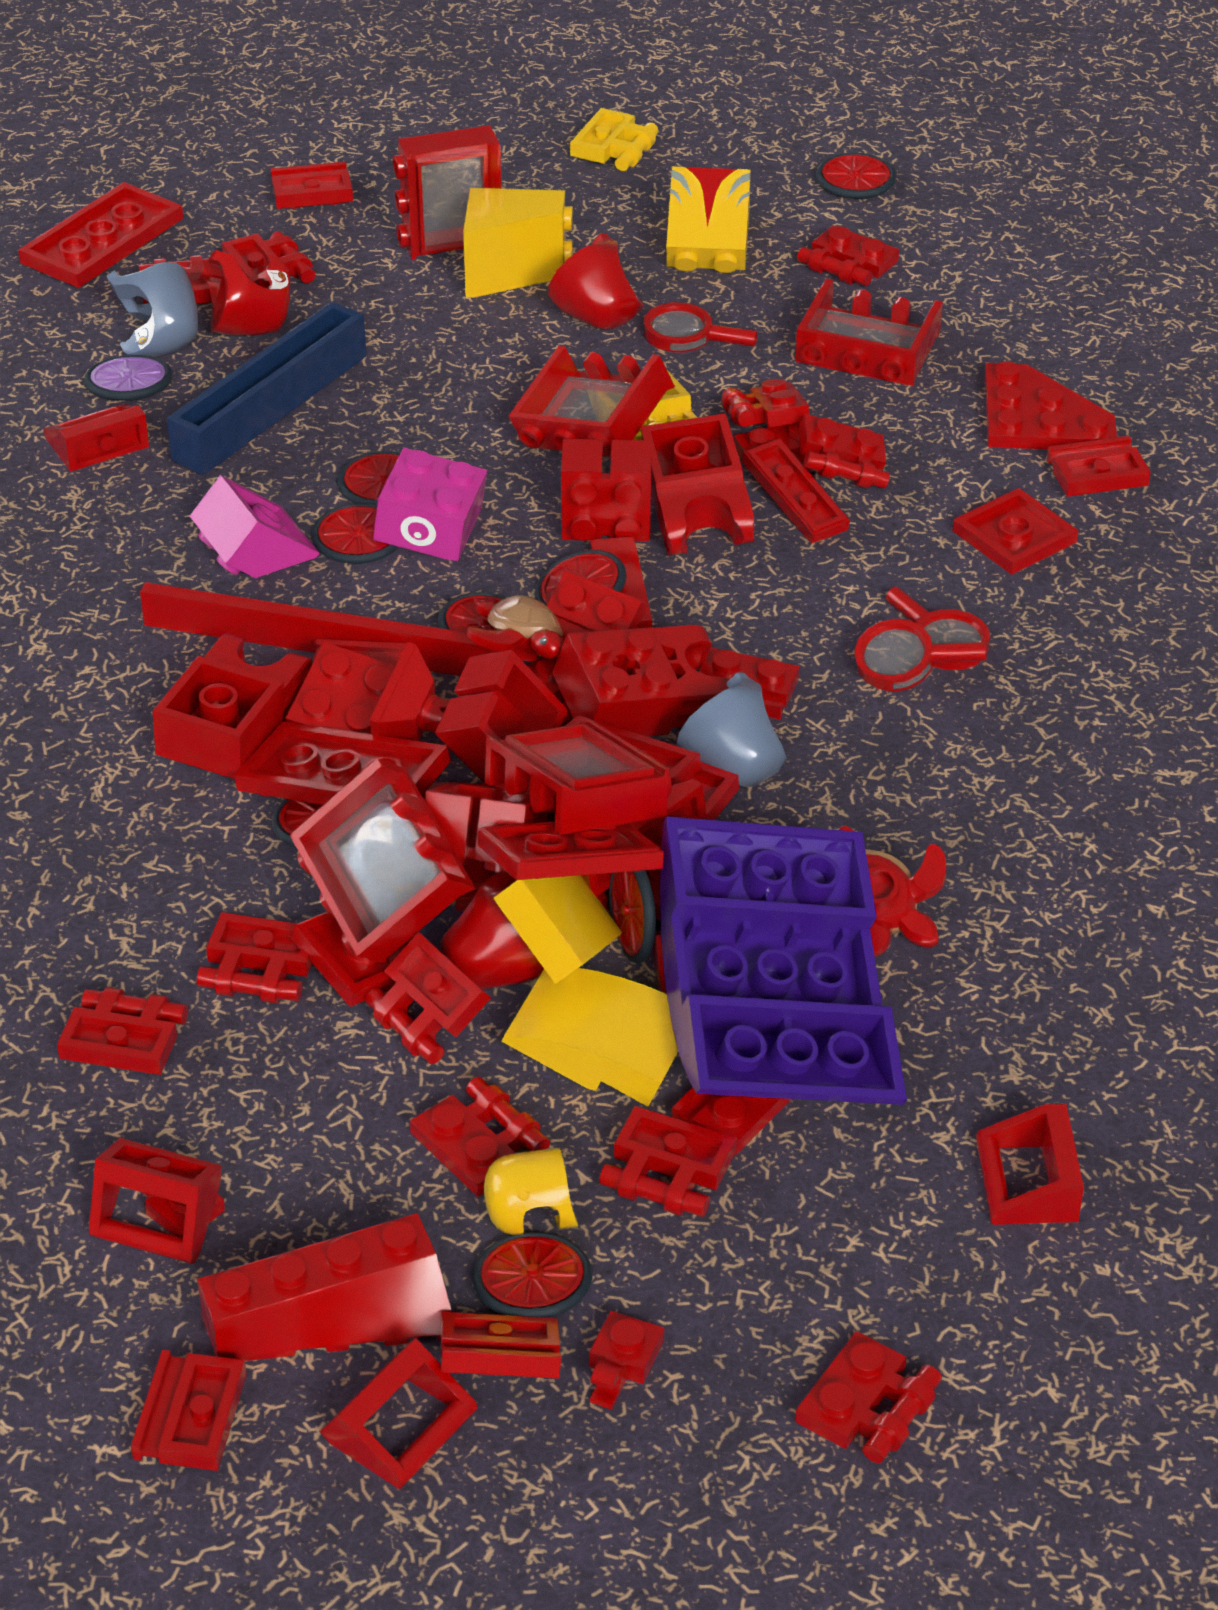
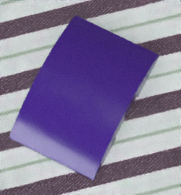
M666 817L663 823L662 850L664 851L660 876L664 976L672 1028L684 1070L697 1094L904 1105L907 1096L892 1007L882 1005L870 928L877 916L863 832Z

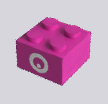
M403 447L378 498L373 540L443 559L458 561L482 509L487 470L471 466L465 462H456L430 455L424 451Z

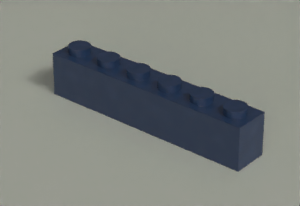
M329 303L167 418L171 460L205 475L367 357L364 315L337 303Z

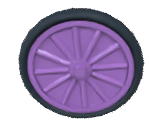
M123 355L103 360L92 366L85 374L84 383L90 392L101 398L135 400L152 396L164 390L172 380V370L164 361L154 357Z

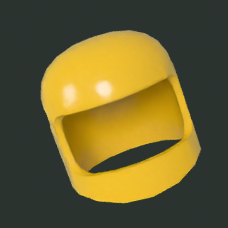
M560 1148L502 1156L489 1167L484 1183L485 1203L490 1219L497 1229L509 1235H523L525 1213L530 1209L550 1206L553 1211L558 1210L559 1215L555 1216L558 1230L578 1227V1222L571 1206L565 1165Z

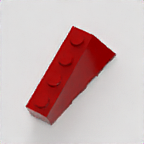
M418 1213L197 1279L202 1318L216 1357L245 1361L295 1356L297 1350L325 1347L327 1352L349 1350V1345L370 1342L384 1341L385 1346L409 1344L408 1338L437 1336V1341H439L442 1312H452L437 1254Z

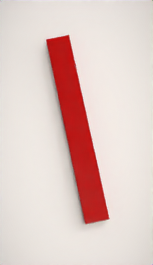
M145 582L140 591L144 626L219 638L223 634L228 633L245 638V642L313 653L316 651V639L393 643L410 642L417 645L429 671L461 676L469 657L496 653V651L482 647L469 640L466 636L467 632Z

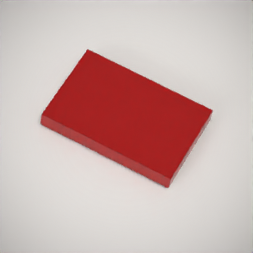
M555 822L485 826L478 829L477 846L516 880L663 869L664 851L628 823L563 835L555 832Z

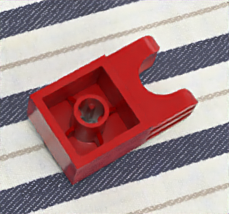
M726 413L642 426L641 439L652 440L651 496L668 556L688 553L686 544L688 537L697 529L705 527L722 529L728 533L734 545L755 542L753 509Z
M699 625L567 633L552 671L573 719L580 715L646 737L670 734L672 728L683 727L688 718L703 704L728 689L729 687L726 684L730 680L726 677L708 676L696 671L705 661L712 646V641L706 630Z
M228 633L223 634L204 657H196L152 710L155 755L234 779L233 775L282 721L286 722V716L312 666V659L291 652L271 665H250L246 663L243 649L246 639Z

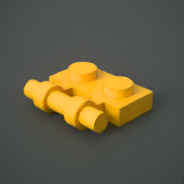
M600 108L570 142V156L603 164L610 157L617 158L615 160L616 168L620 171H626L630 166L634 167L641 160L643 150L648 151L653 146L659 130L654 123H647L645 126L635 124V115Z

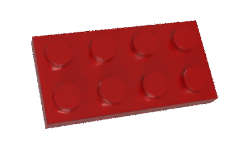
M123 182L18 249L20 263L80 288L183 219L182 205Z
M282 721L233 776L237 790L241 792L324 805L377 758L406 768L422 796L451 760L447 745ZM392 796L382 804H390L393 801Z

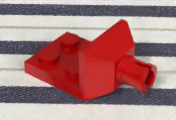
M323 642L286 716V722L419 741L424 731L435 733L449 700L436 695L434 679L416 644L406 643L395 666Z

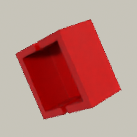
M563 439L561 465L562 540L586 541L602 539V536H610V538L634 537L635 541H650L652 440H612L610 473H602L603 440Z
M513 650L469 657L454 690L459 697L450 699L435 734L486 784V735H490L500 741L505 740L506 735L561 727L568 709Z
M450 782L426 791L425 802L462 865H465V860L485 861L484 869L505 872L506 870L477 846L478 829L485 826L546 822L547 811L533 812L530 806V793L528 792L509 795L505 789L502 793V800L494 799L495 788Z

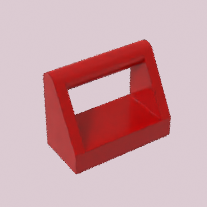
M121 404L44 428L46 440L70 472L149 447L146 415L139 405Z
M1044 1104L981 1129L976 1133L990 1220L993 1225L1079 1222L1084 1185L1067 1104ZM1041 1147L1049 1184L1009 1199L1000 1148Z
M119 1138L95 1159L89 1235L194 1265L201 1252L219 1191L222 1165ZM120 1187L186 1204L183 1238L112 1219Z
M415 1338L397 1353L319 1432L331 1445L396 1488L401 1489L471 1417L478 1407L475 1400L450 1373L441 1372V1364ZM408 1380L446 1404L447 1407L395 1460L363 1424Z

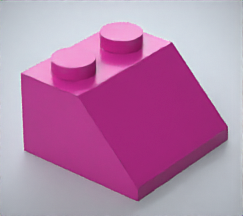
M222 475L219 476L190 515V518L200 529L199 538L206 545L216 550L219 554L216 558L218 563L235 575L242 571L257 578L314 559L319 555L318 550L282 506Z

